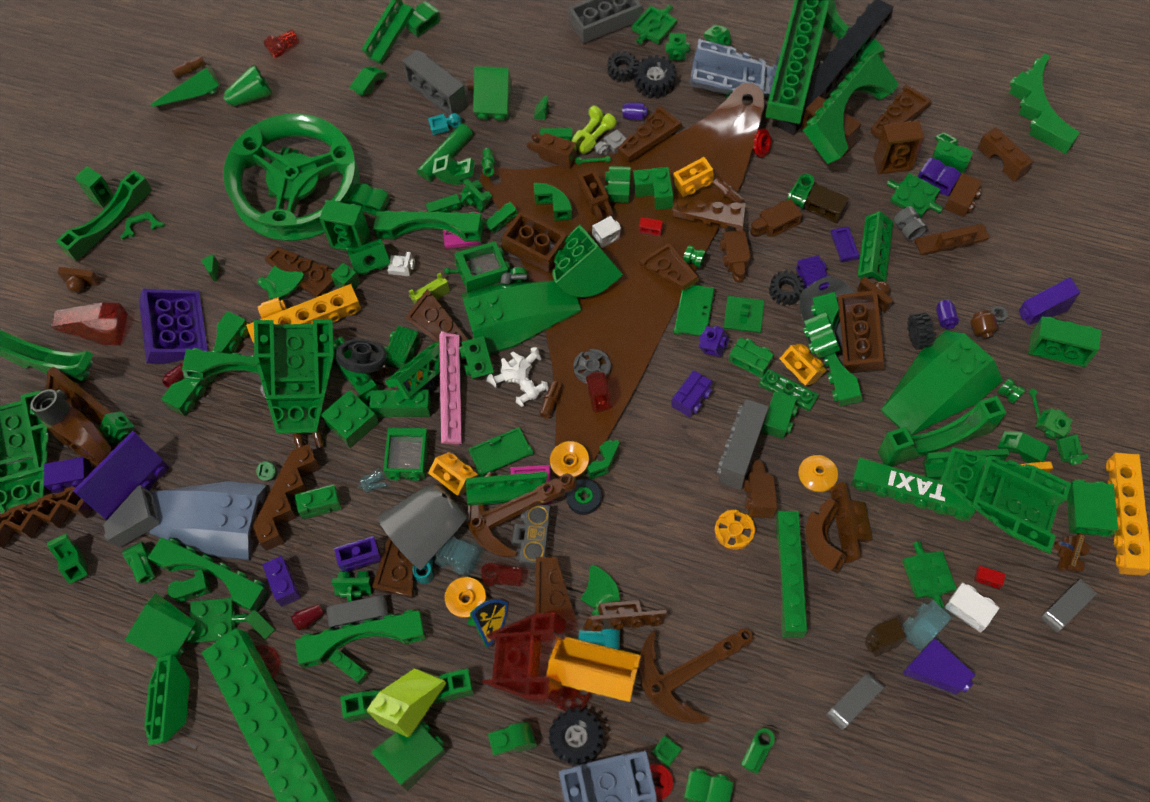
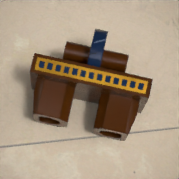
M1079 533L1077 536H1067L1063 538V541L1055 542L1054 548L1059 551L1058 557H1060L1057 569L1061 571L1070 570L1075 573L1084 570L1085 563L1079 559V556L1087 555L1091 547L1084 541L1085 535Z

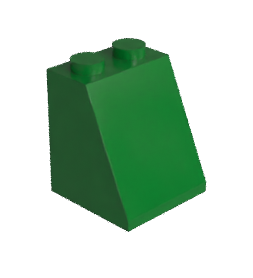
M474 66L473 112L475 117L479 120H509L512 78L509 68Z
M155 593L144 606L125 641L157 658L175 655L176 659H179L185 649L181 647L184 641L189 642L195 633V630L192 628L196 622Z
M423 720L419 722L409 738L396 732L371 752L407 791L446 754L443 749L445 744L437 735L433 738L428 733L431 729Z

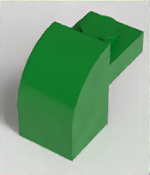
M448 154L434 159L433 174L444 183L461 185L464 178L473 176L475 161L472 158L456 162Z
M67 533L47 542V547L58 561V570L68 584L88 575L84 556L78 545L72 542Z
M529 722L512 724L508 728L488 733L493 756L514 750L516 753L537 747L532 725Z

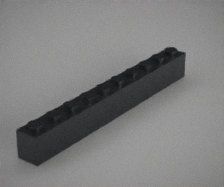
M874 0L867 5L865 12L858 16L856 23L848 28L846 35L838 40L836 47L828 52L826 59L823 62L821 61L816 71L812 73L800 124L777 120V127L793 136L799 131L803 124L806 108L818 96L823 99L827 97L892 18L894 6L882 0Z

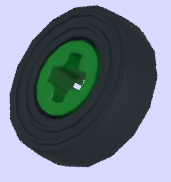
M587 479L577 480L575 489L566 493L567 504L577 514H591L600 506L602 500L601 491L593 481ZM583 493H586V495L589 497L586 498L585 501H582L581 497H579L582 496Z

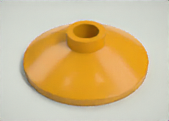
M567 441L557 445L550 455L551 468L560 477L563 474L569 473L575 478L586 470L589 463V455L585 447L574 441ZM569 460L574 461L571 465H568L567 462Z
M812 455L802 461L799 466L798 476L803 486L813 492H825L836 484L838 470L829 458L821 455ZM816 469H821L823 472L818 473Z
M462 577L454 580L445 592V604L448 610L453 615L461 618L471 617L469 613L479 604L486 601L484 587L479 581L471 577ZM466 596L470 598L468 602L462 601Z

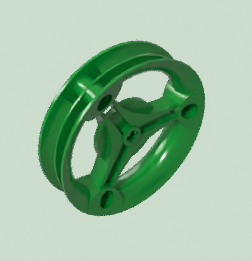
M307 114L277 115L251 126L239 136L230 148L223 169L226 192L241 220L258 234L280 241H301L325 233L319 218L323 207L303 217L296 218L294 215L300 199L310 195L317 187L320 179L337 171L342 174L341 185L330 201H340L348 204V198L357 183L360 184V175L354 153L345 135L330 122ZM289 137H309L330 146L331 152L315 157H308L300 153L280 155L268 150L267 145ZM267 157L273 162L270 164L264 158ZM255 165L261 166L266 171L267 186L271 193L277 197L275 210L267 211L264 214L250 205L242 187L245 169ZM285 200L289 201L287 210H283Z

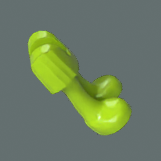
M592 106L589 109L590 122L584 129L577 131L571 140L576 143L577 149L579 148V152L583 154L594 149L596 140L604 132L613 129L617 125L613 115L607 113L603 116L601 109L597 106ZM598 125H600V126L597 128V130L590 135V133L593 131V129H594L595 127H597Z

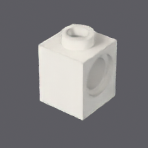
M611 216L592 225V236L601 248L620 239V224L614 221Z

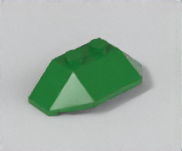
M175 655L157 658L156 667L149 682L144 725L148 745L166 743L186 723L190 679Z

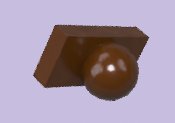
M59 267L57 271L62 280L66 282L67 288L74 293L81 292L85 288V284L98 286L100 282L96 274L90 270Z
M864 277L860 281L857 291L877 290L879 309L886 313L893 302V299L888 296L890 293L889 284L885 281H877L873 284Z

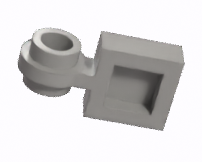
M615 130L604 137V142L600 141L596 144V153L605 156L609 149L615 153L626 138L618 130Z

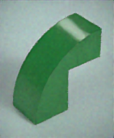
M534 183L535 205L553 204L554 221L572 220L571 204L562 191L548 184Z

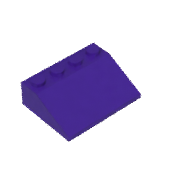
M142 289L139 306L146 364H167L184 360L186 349L199 348L203 351H208L199 291Z
M132 431L73 492L107 521L138 486L141 485L149 491L158 478L166 473L169 466Z

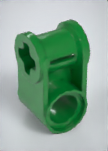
M802 174L787 197V200L791 199L794 204L800 206V209L805 207L806 201L812 192L814 185L813 176Z

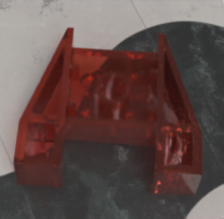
M555 612L535 613L488 633L486 637L496 642L492 679H482V683L539 705H560L561 682L551 677H539L541 642L565 640L566 619Z

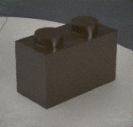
M815 184L806 201L804 210L838 223L849 198L841 193H836L824 186Z
M896 617L873 627L865 637V644L869 652H873L874 656L877 657L898 648L907 636Z

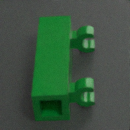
M341 336L333 341V361L363 403L370 401L371 390H378L368 373L349 371L337 362V349L345 342ZM352 350L346 351L343 356L346 359L351 358Z

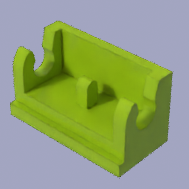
M441 273L437 274L438 279L415 292L413 289L409 290V296L414 304H416L427 289L436 300L450 292L448 281L442 278Z

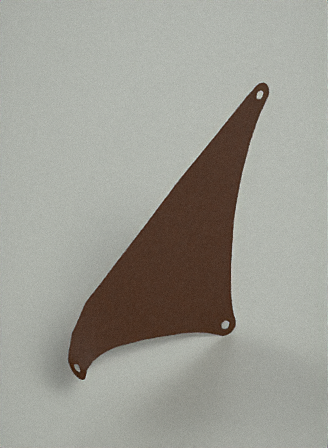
M753 83L739 85L709 116L686 130L660 141L630 162L619 153L607 155L611 157V162L609 163L601 161L576 164L574 162L570 169L560 165L517 170L494 167V174L492 176L497 175L501 178V183L498 185L492 184L490 177L484 175L483 172L481 173V185L492 195V199L499 210L505 204L511 202L518 212L526 213L567 234V237L580 224L600 247L592 236V225L609 216L605 210L601 211L603 215L602 220H598L596 215L592 214L579 189L578 175L595 169L605 188V186H608V182H605L606 172H609L610 166L631 167L629 203L609 202L613 212L611 217L621 227L620 239L601 248L623 275L617 282L601 293L589 297H577L581 312L561 323L558 322L552 325V328L545 331L552 363L553 380L562 384L557 398L558 403L556 404L554 448L567 441L580 443L588 452V466L596 458L600 451V446L607 440L631 398L681 297L682 289L640 266L639 261L668 243L674 247L682 258L688 245L694 246L695 250L702 249L706 251L720 224L713 222L705 224L700 219L692 221L672 216L673 208L655 210L653 196L636 198L633 171L669 167L673 203L674 199L732 203L726 196L723 197V194L712 183L709 186L696 190L691 195L683 197L674 184L673 173L705 157L713 168L714 180L720 176L727 184L733 186L732 189L737 193L743 182L754 145V135L757 134L764 107V95L757 85ZM743 95H752L753 103L751 105H744L742 103ZM534 183L548 184L562 191L571 204L572 220L554 221L553 204L535 205ZM641 217L663 221L661 236L639 233ZM513 218L510 222L506 224L507 228L510 226V224L513 222L515 218ZM521 259L524 268L528 271L530 282L554 280L552 271L555 269L556 264L553 265L549 272H546ZM689 263V267L695 272L697 267ZM590 349H597L607 354L611 362V371L605 381L591 385L583 383L576 377L573 364L579 353L589 352ZM603 358L598 360L600 365L606 364ZM600 372L595 374L596 380L602 377ZM587 468L581 475L575 477L576 481L581 479V477L587 471ZM552 470V473L556 477V479H560V476L555 474V472Z

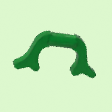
M144 212L143 214L129 217L126 220L125 231L120 237L122 240L128 237H135V234L132 232V226L144 220L151 221L150 228L153 231L157 228H164L165 225L163 222L157 221L151 213Z

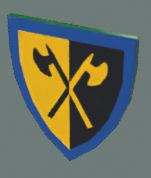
M487 600L469 613L471 618L468 619V625L476 626L486 648L496 640L500 634L497 631L501 630L504 626L508 602Z

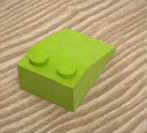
M413 669L380 691L367 711L378 724L409 738L446 682Z

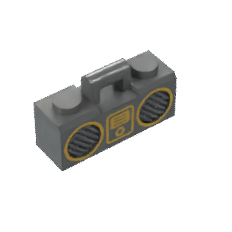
M537 505L521 513V522H524V525L514 524L511 544L521 546L516 551L518 553L516 560L519 561L521 568L536 569V557H546L551 516L549 505ZM521 531H525L524 540H520Z

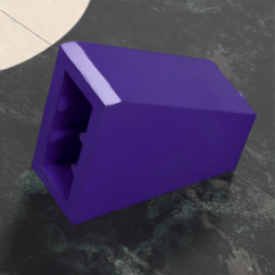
M1067 278L1024 301L1019 309L1020 316L1027 325L1039 322L1042 316L1053 317L1065 313L1070 309L1081 292L1072 278Z
M935 638L902 672L908 677L953 694H958L961 690L965 693L974 684L971 680L975 676L971 670Z

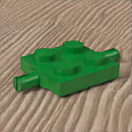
M668 4L664 10L650 6L632 25V31L640 34L636 39L637 44L641 45L645 39H649L659 45L677 25V19L669 14L673 10L672 5Z
M911 173L900 183L889 179L887 182V186L895 189V193L890 199V202L902 209L914 207L919 214V218H922L925 212L930 209L939 214L942 212L944 207L934 203L940 189Z
M917 541L913 543L917 555L902 560L915 599L933 598L936 610L944 609L945 606L941 596L945 593L954 592L957 589L943 551L925 552L922 542Z
M232 598L191 601L189 618L196 623L192 628L195 630V633L190 639V643L217 642L233 631L236 623L247 622L245 618L248 616V613L236 615Z

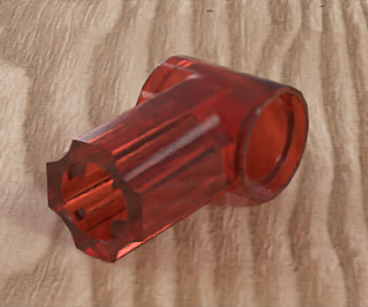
M293 29L278 37L268 36L264 40V46L274 58L282 56L285 49L299 43V39Z
M492 562L482 566L481 577L482 582L486 586H494L496 584L520 586L521 567L497 566ZM489 571H492L496 574L494 577L491 578L485 576V574Z

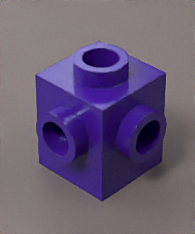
M706 326L704 332L701 333L699 348L704 354L716 357L722 356L724 348L728 346L729 342L724 329L719 326Z

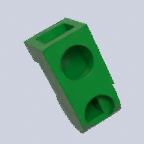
M201 569L194 572L195 577L172 582L168 587L169 596L176 602L181 603L210 594L211 588L208 575Z

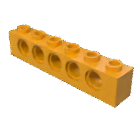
M351 284L260 320H274V324H313V320L327 319L337 322L341 318L361 311V307ZM253 322L246 326L249 331L252 342L254 344Z
M1114 453L1106 462V470L1109 471L1108 484H1114L1118 531L1115 533L1113 542L1117 548L1116 566L1119 567V574L1145 576L1150 572V540L1140 454ZM1129 549H1131L1135 555L1131 554L1129 552Z

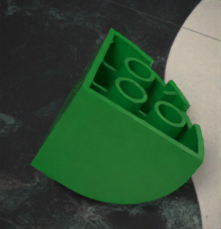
M580 224L566 238V245L563 250H558L554 260L556 266L552 271L555 283L564 292L576 297H589L601 293L617 282L623 275Z

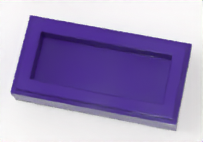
M849 226L832 229L831 236L840 262L858 260L859 253Z

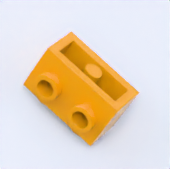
M705 157L673 173L674 184L683 197L695 193L696 190L702 187L709 186L714 181L713 168Z
M804 344L791 345L779 358L804 385L815 384L827 371L823 367L822 361L813 357L809 348Z
M449 452L436 457L428 472L457 496L466 492V478L478 476L470 466L465 465L456 455Z

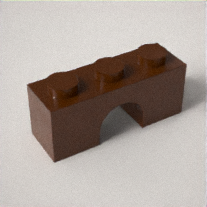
M997 127L984 134L978 146V149L989 159L996 155L1000 156L1004 162L1002 171L1014 182L1025 176L1034 162Z

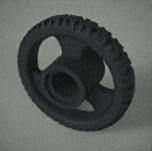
M353 339L345 341L338 347L336 359L344 369L355 373H370L384 366L386 351L380 344L374 341ZM348 350H352V357L346 359L343 354Z

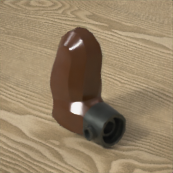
M50 389L37 394L31 401L30 409L65 446L79 456L84 457L96 467L112 452V448L101 430L90 422L84 414L70 407V404L65 400L68 397L60 389L57 391Z

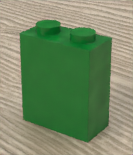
M1085 480L1072 481L1067 496L1069 534L1082 533L1083 535L1105 537L1114 535L1118 531L1114 484H1106L1104 481L1094 483L1085 482Z

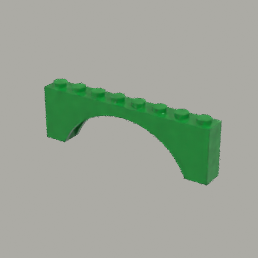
M877 52L871 55L869 53L864 55L860 59L861 62L856 64L852 68L853 71L845 76L846 79L838 85L839 88L834 90L830 94L831 97L823 102V107L819 108L815 112V116L807 121L808 125L803 131L827 164L840 159L848 150L843 118L845 106L850 95L853 92H864L880 100L892 94L899 85Z

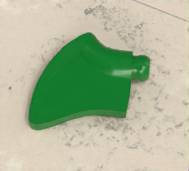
M274 266L267 277L262 276L257 280V284L268 292L269 300L277 297L281 300L296 290L305 278V274L303 272L283 271Z
M591 565L588 586L580 600L594 609L592 616L600 615L598 611L600 603L620 602L619 590L610 575L601 568Z

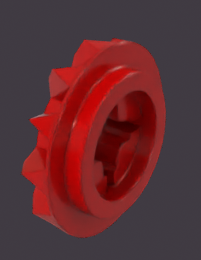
M761 129L754 135L753 149H755L754 153L758 157H765L771 148V136L767 129Z
M649 765L652 779L658 777L659 774L661 775L659 783L663 788L656 786L654 789L656 801L663 800L671 793L673 787L671 773L662 765Z

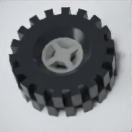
M650 55L648 59L644 57L642 62L639 61L634 71V83L639 93L642 92V96L648 95V98L651 99L652 96H655V99H659V96H662V98L666 97V93L669 95L671 90H674L677 70L675 64H671L670 59L665 60V56L659 58V55H655L652 58V55Z
M575 708V710L566 709L565 713L561 712L558 714L557 719L554 718L552 727L549 729V742L555 757L563 764L567 763L571 767L591 762V760H595L598 757V753L602 750L603 730L600 721L596 719L594 714L591 715L586 709L582 711L580 708Z

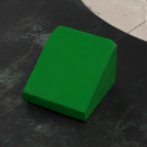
M544 96L536 105L534 119L545 120L547 118L549 109L548 96Z
M211 254L202 259V263L212 280L216 282L218 279L219 262L215 255Z

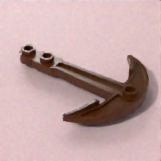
M489 472L484 477L493 476L494 474ZM567 473L563 474L560 479L546 482L535 490L486 511V505L468 506L467 521L470 532L481 547L494 555L517 557L518 553L506 547L495 537L492 529L541 503H547L562 496L565 491L574 490L577 481L571 474Z
M742 628L736 635H730L716 643L712 649L664 675H659L655 666L654 642L656 632L652 631L643 644L639 663L640 680L647 698L664 715L680 722L690 724L709 722L708 716L694 711L685 703L680 705L671 692L718 661H724L741 650V647L749 646L753 641V633L749 629ZM746 633L749 638L743 639L741 634ZM724 644H730L731 649H725ZM658 686L660 691L656 693L652 690V687Z

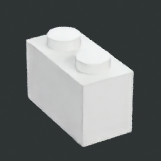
M964 583L957 588L945 605L947 610L980 633L988 626L999 609L993 600L983 597L977 593L974 587Z

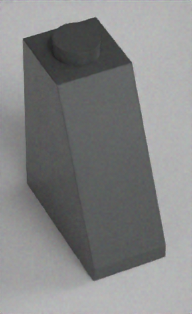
M141 485L138 486L103 524L105 529L104 537L107 542L120 548L160 525L154 498L150 491Z

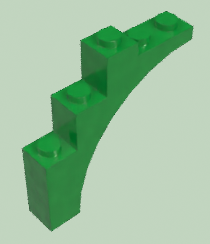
M1044 53L1040 59L1037 58L1035 60L1032 70L1028 69L1026 73L1022 71L1018 77L1014 76L1009 84L1011 86L1009 94L1022 100L1019 105L1021 109L1018 114L1032 121L1029 126L1031 130L1028 135L1067 154L1080 132L1069 126L1056 114L1045 96L1043 72L1050 56Z
M0 329L1 357L25 369L32 366L45 374L54 366L76 383H80L82 380L85 381L90 374L88 370L93 364V360H91L94 355L87 350L80 353H69L48 349L22 340Z

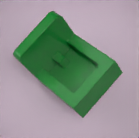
M1078 434L1055 439L1061 462L1077 465L1083 463V459L1089 458L1087 453H1082Z

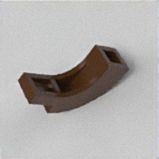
M828 498L820 506V513L818 515L811 511L806 524V541L814 558L820 564L838 574L848 556L835 549L829 541L828 529L841 505Z

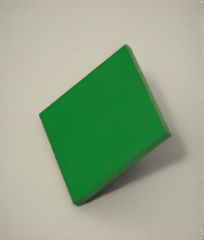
M728 296L724 329L761 333L764 300Z

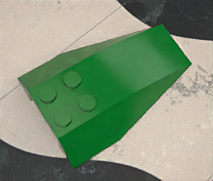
M554 280L494 284L461 294L474 338L484 336L489 355L517 347L522 341L530 340L537 333L543 330L546 331L552 328V325L558 322L561 323L581 312L577 297L564 292Z
M332 319L313 320V324H274V320H254V358L276 434L317 432L334 357Z
M945 330L934 340L933 345L925 347L920 351L882 407L881 412L898 428L906 426L909 434L915 435L954 414L957 415L963 412L964 409L977 405L979 401L999 386L1003 379L995 360L965 333Z
M40 390L20 395L21 401L0 406L1 514L7 512L10 508L24 503L27 505L45 496L44 464H47L48 428L30 409L32 399L41 392Z
M955 447L951 448L940 483L1008 535L1050 554L1056 537L1055 534L1051 533L1058 506L1067 500L1071 483L1033 465L1017 464L1016 461H1003L989 455L986 457L979 455L977 452Z

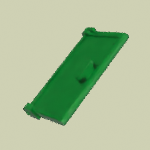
M692 285L681 291L675 328L673 329L674 334L701 336V333L704 332L709 323L715 288Z
M520 427L468 448L479 477H483L489 472L524 457L534 455Z

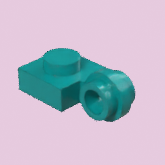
M453 113L449 118H445L444 114L428 118L432 134L436 135L449 131L448 125L457 128L461 124L462 119L460 115Z

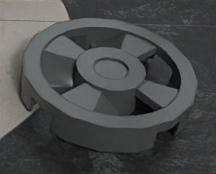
M590 349L589 352L579 353L573 364L576 377L583 383L591 385L605 381L611 371V362L607 354L597 349ZM603 358L606 364L600 365L598 360ZM600 372L602 377L596 380L595 374Z

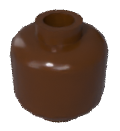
M988 310L973 314V318L970 320L974 335L977 337L982 336L983 339L993 337L994 332L999 329L995 315L988 312Z

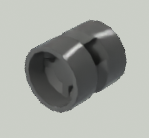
M912 206L901 210L893 220L897 227L902 230L903 235L908 241L919 238L928 228Z

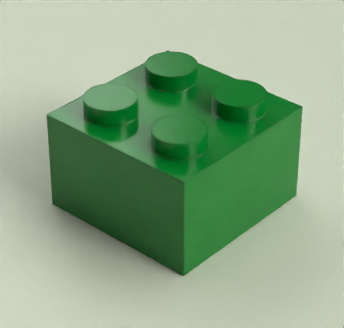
M351 390L346 392L321 414L325 424L349 448H352L379 424L375 413Z

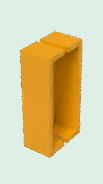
M559 635L549 659L546 681L630 702L641 655Z

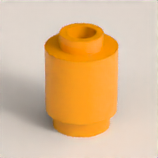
M279 297L263 302L258 306L262 319L287 309L284 300H280Z

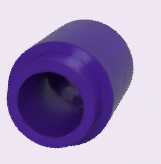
M628 102L623 104V118H627V120H644V117H647L648 107H645L644 103Z
M943 300L937 304L936 312L940 326L946 329L954 328L959 323L955 305L950 300Z

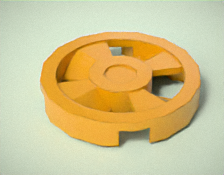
M728 510L722 513L716 521L715 536L719 543L726 548L733 550L743 549L753 540L755 525L748 514L745 515L739 512V510ZM734 516L741 517L740 521H736ZM720 523L727 526V528H719ZM743 529L751 530L750 537L742 534ZM730 538L736 539L734 545L728 544Z

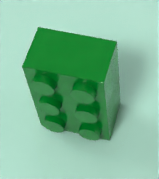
M326 200L319 218L331 248L347 251L370 242L371 235L360 206Z
M1042 316L1030 335L1027 354L1086 367L1099 350L1101 330L1091 326L1078 325L1070 321L1065 322L1053 317Z

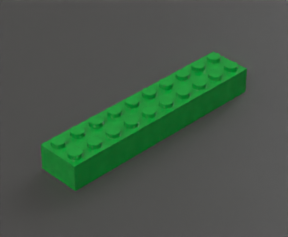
M794 0L765 117L800 124L830 0Z
M235 628L201 653L277 801L338 802L248 632Z

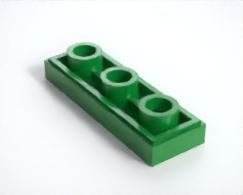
M770 369L766 370L758 386L771 393L776 391L797 398L795 405L810 412L819 394Z

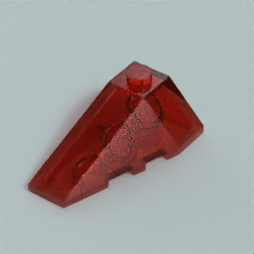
M101 302L55 311L51 327L71 335L81 336L86 340L95 341L100 345L121 346L128 313L121 303Z

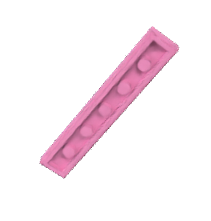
M442 332L439 334L441 443L460 445L462 444L459 335Z

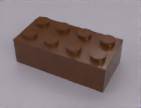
M877 290L838 295L844 367L850 373L885 369Z

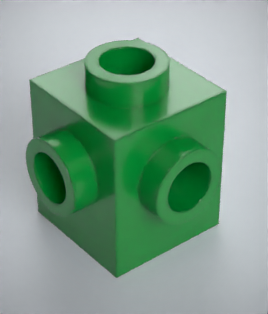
M714 25L703 33L705 41L725 46L732 44L731 33L728 28Z
M669 33V43H666L665 52L669 53L670 60H685L686 53H689L686 33Z
M1046 409L1042 411L1035 428L1043 431L1044 435L1048 438H1061L1070 432V425L1073 419L1067 417V414L1061 410Z
M121 411L105 414L99 429L112 444L122 442L133 431L134 425Z

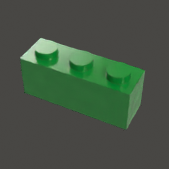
M371 390L370 409L375 413L376 417H431V397L429 390H418L408 399H404L400 390Z

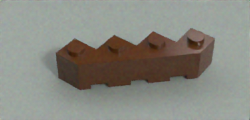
M309 444L289 453L253 525L258 541L265 551L285 543L278 526L297 518L291 501L295 499V494L308 491L303 476L320 469Z
M73 486L55 495L52 493L36 499L37 501L27 505L24 503L10 508L7 512L0 514V548L4 549L15 532L32 539L43 522L60 529L70 512L87 519L93 509L73 492L75 489Z

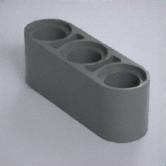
M1080 578L1040 618L1058 633L1096 596L1097 592Z
M384 596L370 597L327 608L329 629L334 630L342 629V626L347 624L360 625L363 624V621L369 619L381 620L384 616L388 615L386 597Z
M867 672L826 715L843 731L883 690L884 686Z

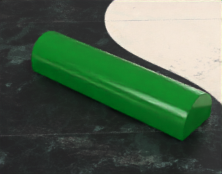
M460 124L417 169V174L432 182L436 177L433 174L434 159L448 154L454 158L473 138L471 129L465 124Z

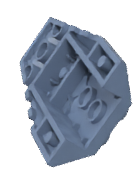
M699 39L692 64L689 85L713 92L732 94L739 85L753 83L762 90L764 97H770L777 66H768L766 61L762 59L759 61L751 59L747 53L741 55L736 52L735 48ZM745 94V95H743V96L752 97V95H750V94Z
M226 481L150 491L154 498L160 525L146 533L167 540L172 538L178 541L180 545L191 547L210 557L250 561L254 541L250 537L257 506L258 504H264L268 486Z
M646 751L609 757L559 771L565 802H656V793Z

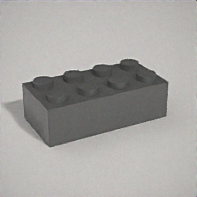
M585 0L568 7L569 23L584 44L635 23L641 16L642 6L638 0Z
M417 49L403 60L407 83L448 116L453 113L459 115L467 108L464 84L460 80H456L449 71L442 69L437 62H433L427 54Z
M748 399L745 400L744 406H739L736 420L731 428L730 437L727 439L724 448V454L721 456L716 474L720 476L718 483L741 490L769 406Z

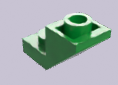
M374 66L365 67L351 83L349 89L356 91V94L361 96L373 93L375 81L385 79L386 72Z
M1004 431L998 445L999 449H1008V452L1019 453L1024 462L1029 463L1045 462L1050 449L1049 445L1023 432Z
M618 439L614 441L608 440L600 446V455L603 461L597 460L587 466V474L590 480L609 474L619 452Z

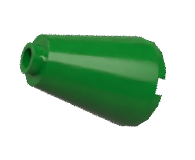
M254 64L224 91L225 96L223 97L228 105L231 104L234 107L268 97L273 93L267 80L263 78L261 71Z

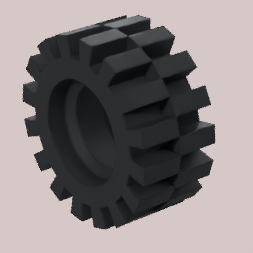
M624 50L623 53H620V51H617V54L615 52L612 53V56H609L607 61L608 76L612 77L613 81L616 79V82L622 80V83H625V80L629 82L630 78L634 79L635 66H637L635 55H631L629 51L626 54ZM618 65H626V66H628V67H627V68H624V69H621V68H618L617 66H618Z
M784 270L783 274L782 271H779L778 275L775 274L769 287V294L772 296L773 301L777 299V304L783 302L782 306H785L786 303H788V306H791L792 302L794 304L797 303L804 289L802 277L799 278L798 273L793 275L794 271L788 273V270ZM781 284H789L793 287V291L784 292L779 286Z
M926 312L908 317L907 325L909 327H907V331H909L908 336L914 348L933 345V337H935L933 333L934 327H932L933 322L930 321L931 317Z

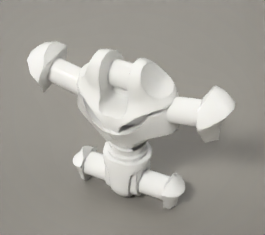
M537 347L531 348V354L527 358L515 352L510 353L513 358L512 360L506 362L504 358L501 359V374L494 377L492 374L487 376L486 381L495 388H497L496 384L502 381L519 384L521 391L525 392L522 396L516 397V403L521 407L524 406L523 403L526 401L535 400L542 391L549 390L547 382L542 381L541 384L535 387L533 381L528 378L529 371L532 368L531 363L535 359L539 361L542 359Z

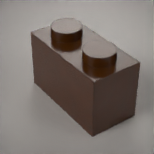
M962 173L944 209L965 217L967 211L971 212L976 203L973 199H978L982 191L979 188L982 181Z

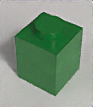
M344 262L331 274L337 288L351 284L354 290L361 284L357 272Z

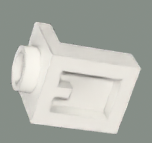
M407 252L406 257L391 255L388 273L410 276L411 269L414 270L415 259L412 258L411 252Z

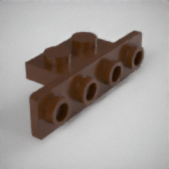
M977 224L915 239V244L920 255L986 241L989 239V235L984 224Z
M840 482L830 488L832 500L841 505L835 515L842 553L848 556L844 563L849 564L861 558L858 542L868 543L872 541L865 502L849 500L846 482Z
M638 600L600 603L598 606L600 615L589 616L584 629L585 631L598 632L603 629L618 630L626 627L639 628L648 625L655 627L663 623L667 616V611L642 612Z

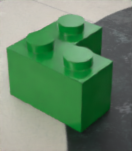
M669 167L633 171L636 198L653 196L655 210L673 208V192Z

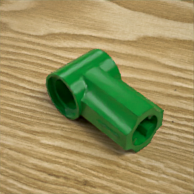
M142 541L122 550L123 556L127 564L131 566L138 584L148 583L156 577L148 559L149 551Z
M760 729L756 732L740 763L742 767L752 773L758 774L770 748L774 744L775 738L769 729ZM760 734L768 736V745L764 746L759 743L758 736Z

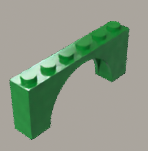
M998 396L979 401L964 416L937 430L919 435H910L905 426L888 432L877 452L884 465L893 467L925 456L928 453H934L992 433L1007 412Z

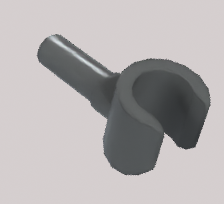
M506 272L501 277V283L511 284V279H527V275H515Z

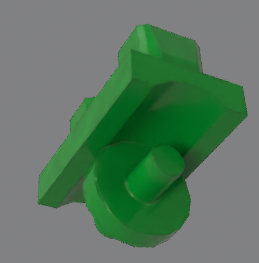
M468 179L463 180L465 186L461 192V203L464 206H475L480 212L485 211V206L491 202L492 195L488 191L480 193L482 185L478 180L470 182Z
M346 571L339 572L337 578H332L335 596L347 597L348 602L354 601L355 597L372 595V587L367 571H359L357 578H350V574Z

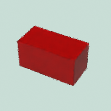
M641 217L639 233L661 236L663 221Z
M979 566L976 569L974 581L1000 589L1004 584L1006 574Z

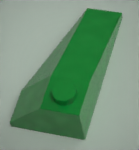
M208 66L150 105L152 107L205 95L208 92L211 95L219 90L217 86L220 83L212 68Z

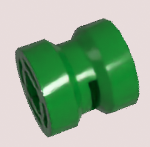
M688 245L683 259L687 264L692 263L695 267L701 268L706 251L702 249L695 250L694 246Z
M1009 378L997 393L1007 397L1008 401L1013 405L1026 390L1021 386H1017L1015 381Z

